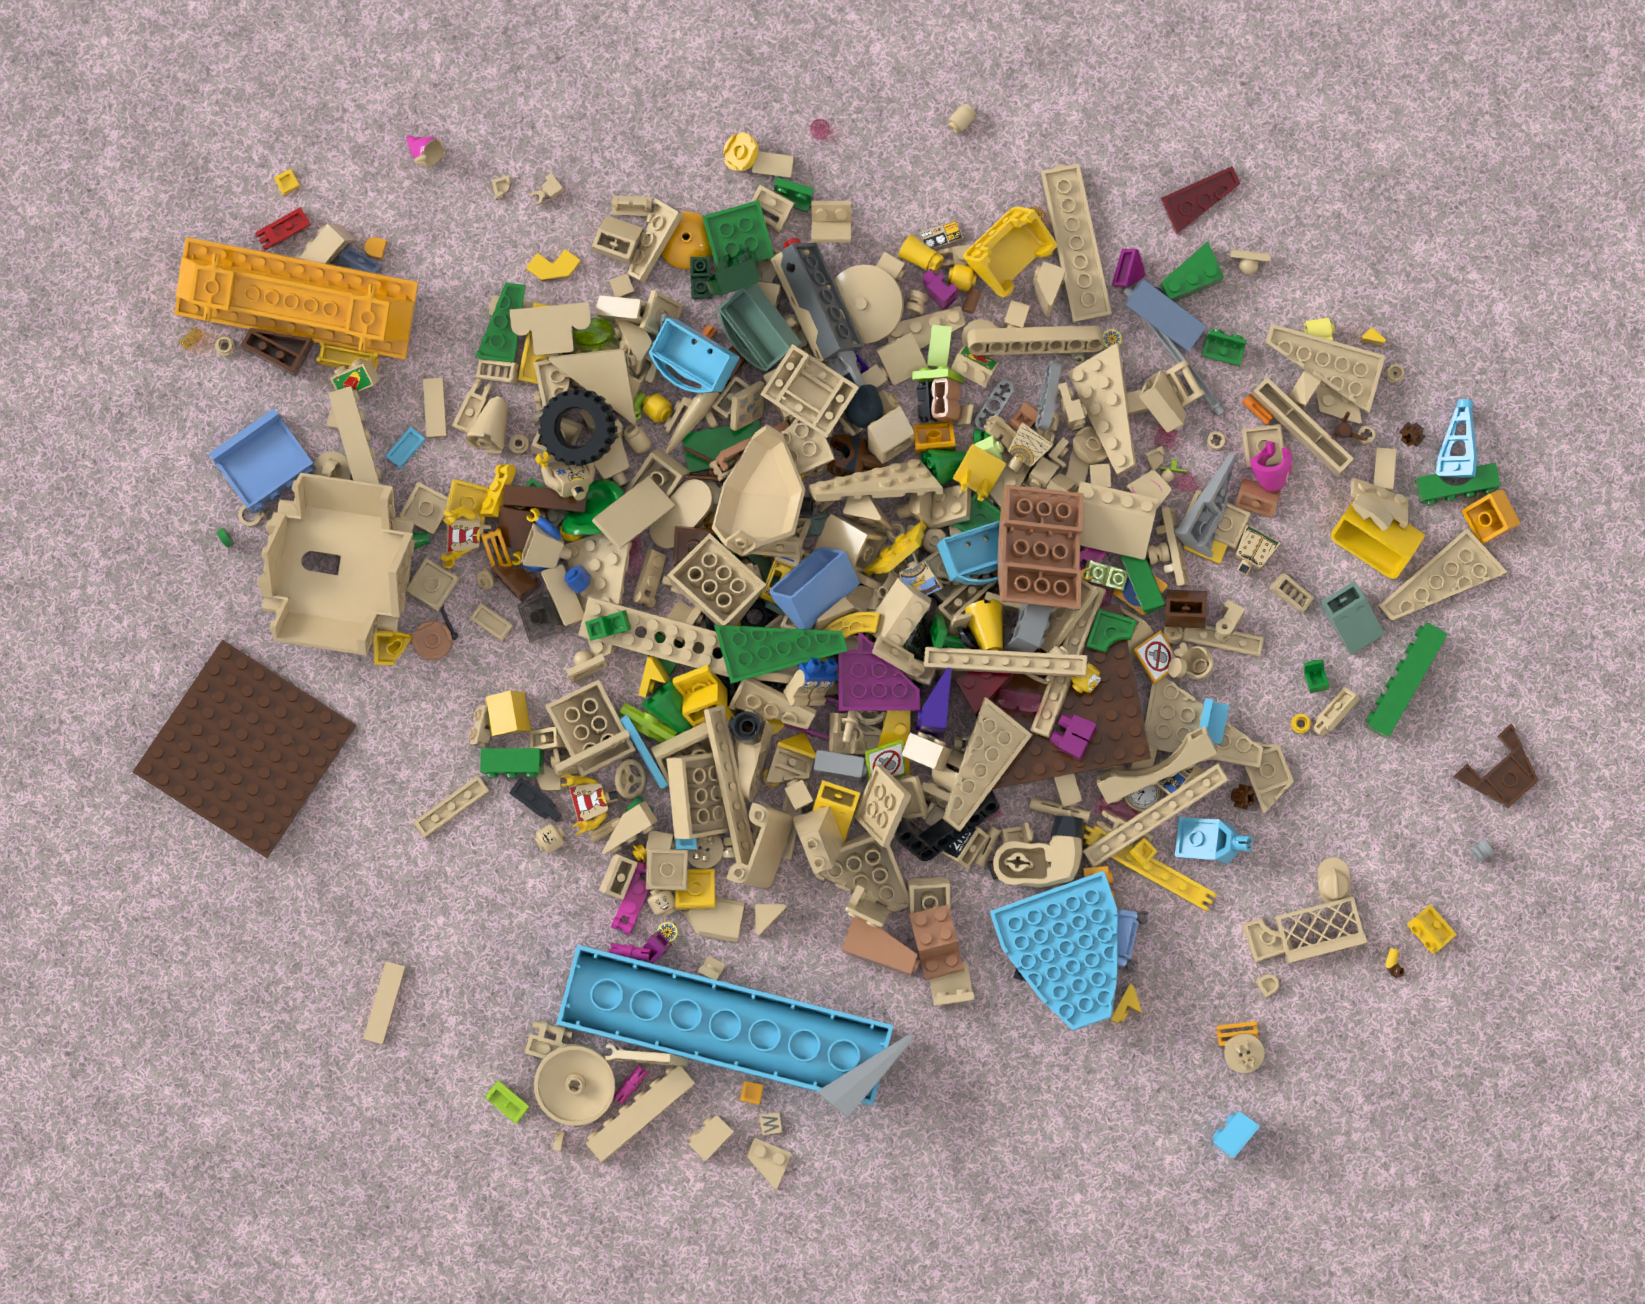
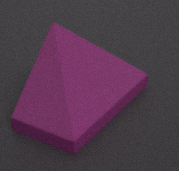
M1122 248L1112 283L1114 287H1130L1145 277L1146 273L1138 249Z

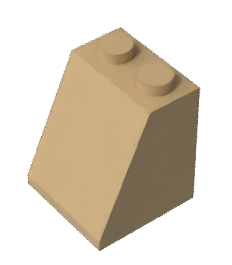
M830 514L825 521V527L821 535L817 538L814 550L820 547H828L845 551L854 571L864 572L863 569L879 556L887 537L841 515Z

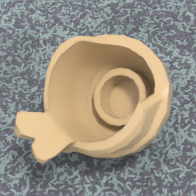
M1181 642L1179 644L1180 649H1175L1173 653L1186 661L1187 670L1185 676L1193 680H1202L1208 677L1214 668L1211 652L1201 646L1187 648L1186 643Z

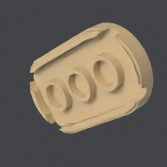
M698 479L684 482L669 498L675 504L673 509L650 526L652 540L662 548H674L675 526L697 527L712 510L714 504L712 488L706 482Z

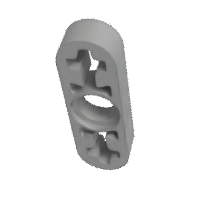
M1002 380L996 385L975 419V427L981 431L986 430L984 426H980L981 422L979 419L984 420L987 413L999 417L1013 395L1014 386L1010 381ZM1005 385H1008L1010 392H1005L1002 396V399H1005L1004 402L999 397L994 396L995 394L997 396L1000 395L1002 390L1000 386L1005 387ZM997 401L1000 404L999 410H990L989 403Z

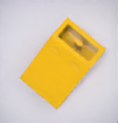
M822 780L812 811L830 806L845 842L861 793Z

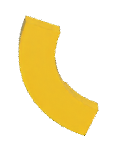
M874 612L849 614L833 621L824 630L843 631L844 638L858 633L876 634L881 614ZM829 656L820 658L819 660L825 663L826 659L829 658Z

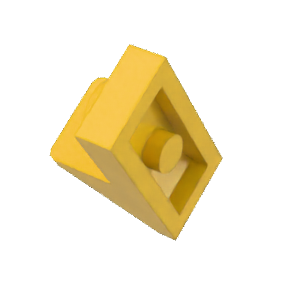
M651 655L647 658L638 696L645 698L654 692L656 688L654 680L667 683L670 680L658 657Z
M1132 984L1128 985L1110 1021L1116 1024L1119 1021L1124 1022L1129 1012L1126 1010L1127 1007L1142 1014L1137 994Z

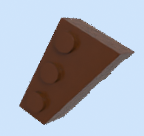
M254 328L249 329L241 343L244 351L294 377L297 376L314 345V341L310 337L286 335Z

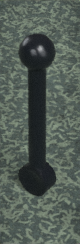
M443 605L440 611L451 632L452 640H456L458 634L454 632Z

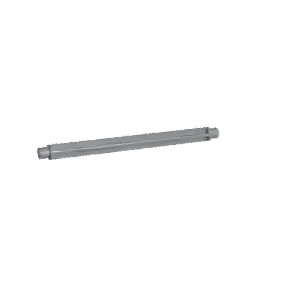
M1130 286L1123 292L1129 297L1133 289ZM1144 319L1177 364L1187 360L1172 339ZM1189 363L1188 367L1200 389H1203L1205 392L1204 400L1217 416H1220L1225 412L1221 402L1217 400Z

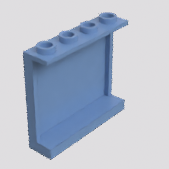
M274 408L209 453L251 514L260 512L267 503L279 499L287 489H292L293 481L297 480L300 473L313 474L314 470L317 469Z

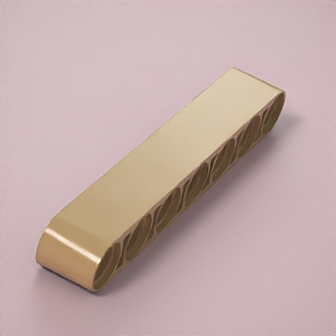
M1098 326L972 329L967 333L969 352L973 355L1098 352L1104 348L1102 329Z

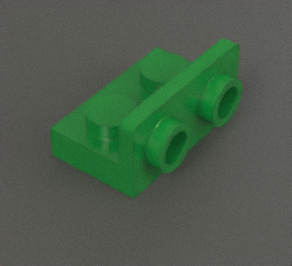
M776 177L774 191L794 201L793 208L808 212L814 196V188Z

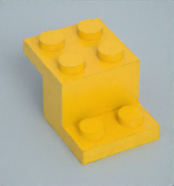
M709 665L673 678V685L683 696L682 714L693 728L704 722L706 723L704 710L724 705L728 723L731 716L735 717L727 707L728 689Z

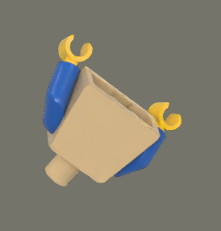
M531 509L530 511L534 513L535 517L527 515L526 518L530 522L536 521V524L533 523L523 552L516 551L513 554L519 559L514 558L512 563L514 565L521 563L523 567L534 572L555 568L559 558L570 559L572 549L563 547L564 542L561 533L548 520L540 517L538 509Z

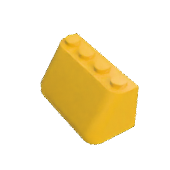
M1354 498L1331 532V539L1334 543L1384 576L1391 579L1397 578L1426 535L1410 524L1403 529L1398 526L1400 522L1395 519L1392 520L1389 528L1382 531L1373 522L1371 517L1364 520L1352 506Z

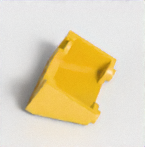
M1014 207L1007 211L966 250L963 258L998 296L1006 297L1013 292L1014 283L1012 280L1036 257L1047 258L1052 255L1053 250L1058 244L1035 210Z

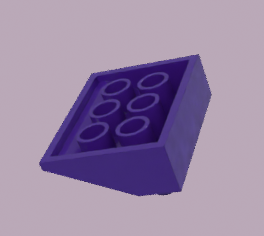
M947 667L925 702L923 710L918 712L916 730H920V732L927 735L944 737L951 668Z

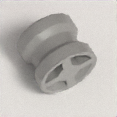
M1484 839L1480 840L1477 846L1470 848L1471 853L1480 864H1483L1486 858L1495 855L1491 846Z

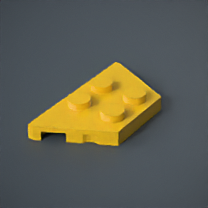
M920 521L905 535H899L895 539V543L890 547L882 549L879 553L880 556L866 566L863 571L867 576H870L873 572L876 575L890 572L920 547L921 540L924 537L922 531L927 526L923 521Z

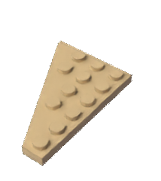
M1165 676L1156 683H1152L1145 730L1148 743L1158 747L1157 751L1173 753L1179 748L1188 733L1199 729L1204 705ZM1226 722L1222 744L1214 743L1217 754L1210 760L1260 768L1263 747L1237 730L1229 722Z

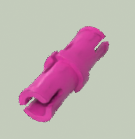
M611 943L610 945L612 948L609 949V953L647 962L650 961L651 949L634 947L633 944L627 946Z
M638 1065L628 1079L625 1078L624 1084L616 1092L614 1098L621 1104H624L629 1095L638 1089V1084L648 1072Z

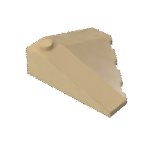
M869 832L844 842L833 868L815 873L816 878L820 880L826 878L836 883V887L850 892V889L855 891L860 879L863 878L869 881L866 887L870 888L865 899L873 903L878 901L887 905V909L893 912L909 907L908 889L892 844L890 843L889 848L882 847Z

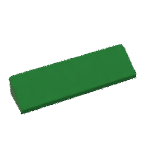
M1120 555L1142 610L1150 614L1165 606L1166 604L1147 558L1145 557V560Z

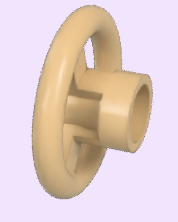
M627 759L616 770L615 786L622 797L626 799L637 798L645 788L646 773L638 761ZM629 765L635 766L640 776H635L631 773ZM635 782L640 783L635 792L628 793L631 785L635 784Z

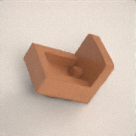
M1026 401L1008 425L1018 431L1022 422L1032 428L1037 420L1038 409Z

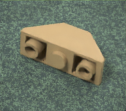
M615 319L612 335L614 339H617L620 349L625 348L629 367H632L635 374H639L647 361L646 357L652 346V341L648 333L640 328V326L628 321Z

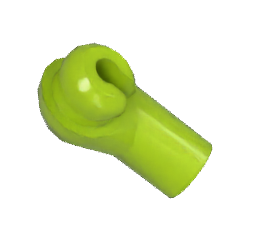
M642 391L633 401L636 420H639L642 416L641 405L646 398Z

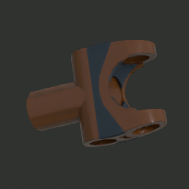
M843 434L834 435L831 438V446L837 448L845 456L843 460L839 459L827 463V470L831 474L844 477L853 475L856 472H864V470L869 471L873 468L887 466L888 461L882 464L874 454L867 453L868 442L865 439Z

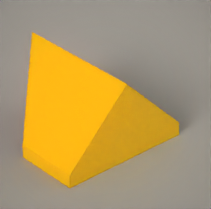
M376 631L373 638L375 665H395V661L412 641L413 635L396 631Z

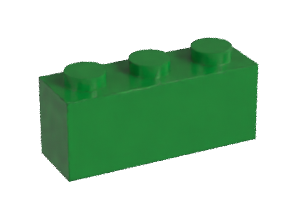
M540 748L481 749L480 773L486 775V778H498V775H506V778H518V775H525L526 778H537L538 774H544V750Z

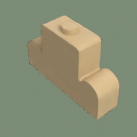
M589 302L510 310L511 327L516 335L525 336L529 331H532L533 348L536 356L548 355V357L560 356V353L573 352L572 327L577 330H585L589 327L591 320Z

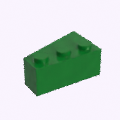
M1208 241L1161 282L1160 289L1173 302L1222 282L1224 276Z

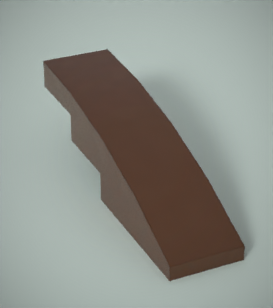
M504 485V506H520L548 511L586 512L587 493L584 499L578 501L574 496L561 497L557 491L551 488Z

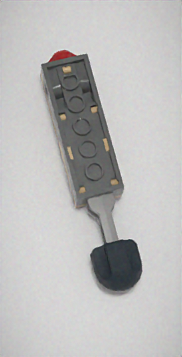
M792 238L785 242L784 249L771 258L774 270L778 274L791 307L794 309L798 323L804 331L805 338L810 344L814 358L822 363H827L831 369L860 387L844 413L851 424L867 429L870 423L882 418L883 404L876 387L872 384H865L856 365L857 358L855 353L862 349L864 345L817 243H801L800 239Z

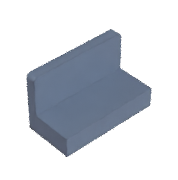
M349 246L339 255L336 263L337 266L379 273L382 267L381 264Z

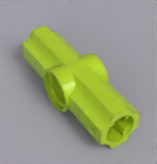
M626 702L619 711V719L627 715L637 732L647 738L651 737L659 743L677 735V732L660 723L657 718L646 712L639 711Z

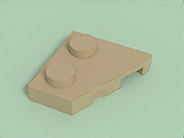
M776 746L764 783L790 782L794 779L798 781L807 780L814 760Z
M754 1138L747 1157L772 1187L777 1190L792 1153Z

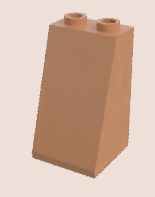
M861 917L859 919H852L842 953L911 976L912 972L916 973L920 960H917L915 952L880 927L875 928L866 923L867 920Z

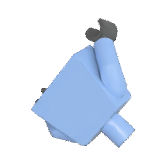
M1120 909L1118 910V966H1126L1129 972H1136L1131 970L1129 966L1133 962L1135 964H1138V962L1135 960L1127 961V958H1131L1138 923L1145 924L1148 922L1141 919V914L1148 915V912L1142 911L1137 913L1136 911Z

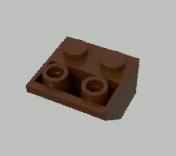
M1167 589L1165 627L1206 628L1207 591Z

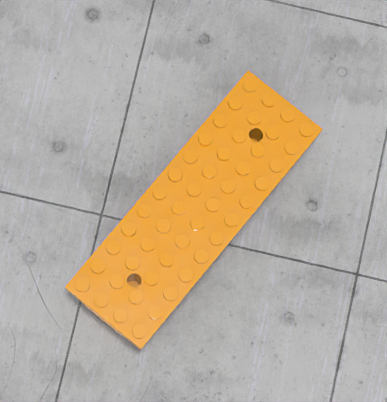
M187 236L181 259L174 315L245 329L254 328L286 335L310 337L316 343L323 342L327 345L373 354L375 352L379 355L406 360L419 281Z

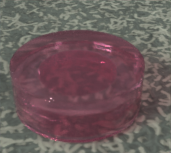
M817 119L812 122L810 133L813 138L823 140L829 135L830 127L825 120Z

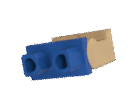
M810 658L808 663H800L798 666L800 670L796 671L783 691L791 706L824 705L826 702L824 696L827 690L838 679L835 672L838 665L834 658H827L825 663H821L817 658Z

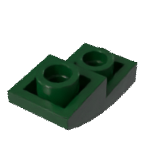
M690 257L691 299H711V293H709L705 280L711 276L710 257Z

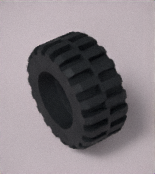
M572 389L557 394L543 407V414L538 420V423H540L538 434L542 436V440H540L542 446L545 445L547 448L546 452L549 455H553L556 461L564 462L565 465L582 466L601 459L604 454L610 451V446L616 440L614 436L618 426H615L617 418L616 414L613 415L611 411L613 409L612 406L605 402L606 399L603 396H598L596 392L591 390ZM579 408L586 410L594 420L595 434L593 439L586 445H571L564 439L561 433L562 417L571 409Z

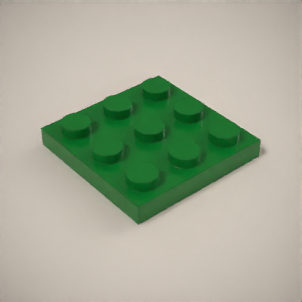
M759 200L702 216L716 267L719 257L730 254L731 258H735L739 255L737 251L749 247L750 252L755 250L759 262L775 256Z

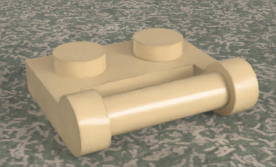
M759 184L751 202L759 200L761 208L780 217L777 222L763 214L766 225L774 228V231L780 234L795 202L763 184Z
M1187 360L1181 361L1164 372L1183 408L1205 395L1204 390L1200 389L1191 373ZM1180 370L1193 391L1191 395H1189L1177 374Z

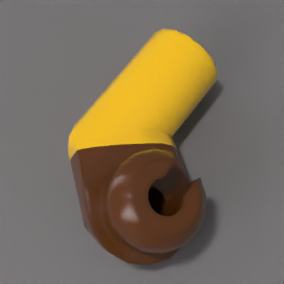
M1390 948L1385 966L1391 976L1400 978L1405 972L1397 962L1400 951Z

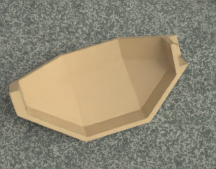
M765 425L755 432L723 484L712 529L727 548L741 556L781 543L795 534L805 487L782 433L769 425Z

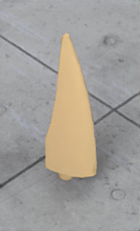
M718 392L697 393L677 425L664 453L668 454L709 412L720 396Z

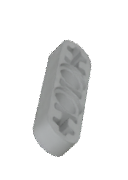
M1052 360L1049 361L1045 370L1036 420V428L1047 431L1052 422L1061 371V363Z

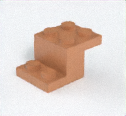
M944 905L909 914L925 980L964 971L949 906Z

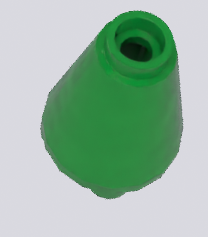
M928 449L920 453V458L935 479L943 486L954 480L952 478L968 451Z
M672 679L664 686H659L654 690L652 697H648L641 703L645 710L678 734L693 728L682 714L683 697L673 685Z

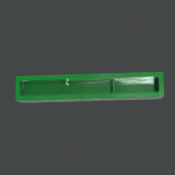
M1428 622L1424 626L1420 625L1414 634L1417 636L1414 644L1412 642L1409 643L1405 650V653H1407L1405 660L1400 659L1395 668L1398 671L1394 678L1392 676L1389 678L1385 685L1388 688L1385 695L1381 693L1375 703L1378 705L1375 712L1371 710L1365 720L1368 722L1366 728L1385 739L1390 737L1448 635Z

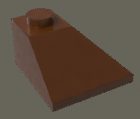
M495 565L492 567L494 574L521 603L539 587L537 583L539 579L531 571L527 573L524 569Z

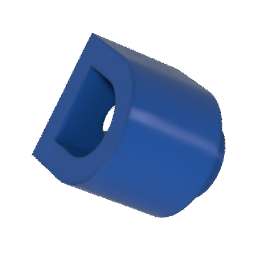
M582 565L574 566L565 573V582L574 593H581L590 584L591 575Z

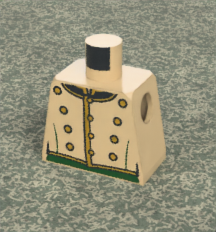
M1247 525L1235 554V558L1241 561L1236 571L1244 576L1248 575L1251 568L1259 571L1277 550L1280 542Z

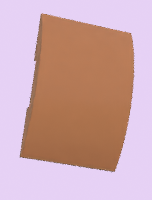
M1005 485L998 536V581L1002 602L1074 610L1081 609L1082 570H1079L1080 534L1083 532L1084 493Z

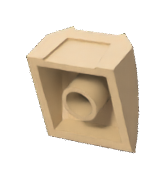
M930 877L908 880L909 914L948 905L950 910V882L948 878Z

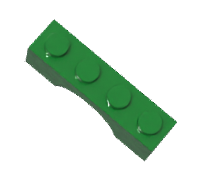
M1496 463L1477 466L1475 477H1471L1463 485H1449L1438 474L1417 477L1415 480L1420 504L1425 503L1426 506L1437 504V500L1445 499V502L1455 501L1459 496L1472 498L1477 496L1476 493L1484 492V495L1495 492L1501 486Z

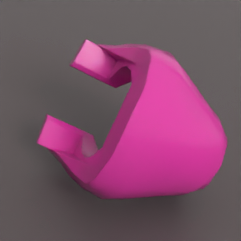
M1270 441L1266 442L1265 448L1250 460V464L1261 487L1267 492H1276L1287 485L1292 471L1291 463L1293 458L1291 450L1284 447L1282 448V462L1273 467H1265L1266 461L1276 452L1275 442Z

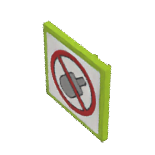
M902 739L865 751L868 781L876 764L883 765L894 778L907 774L905 757L902 756L904 750Z

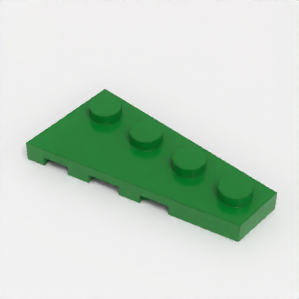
M505 282L475 358L515 363L519 336L512 331L510 310L523 308L526 285Z

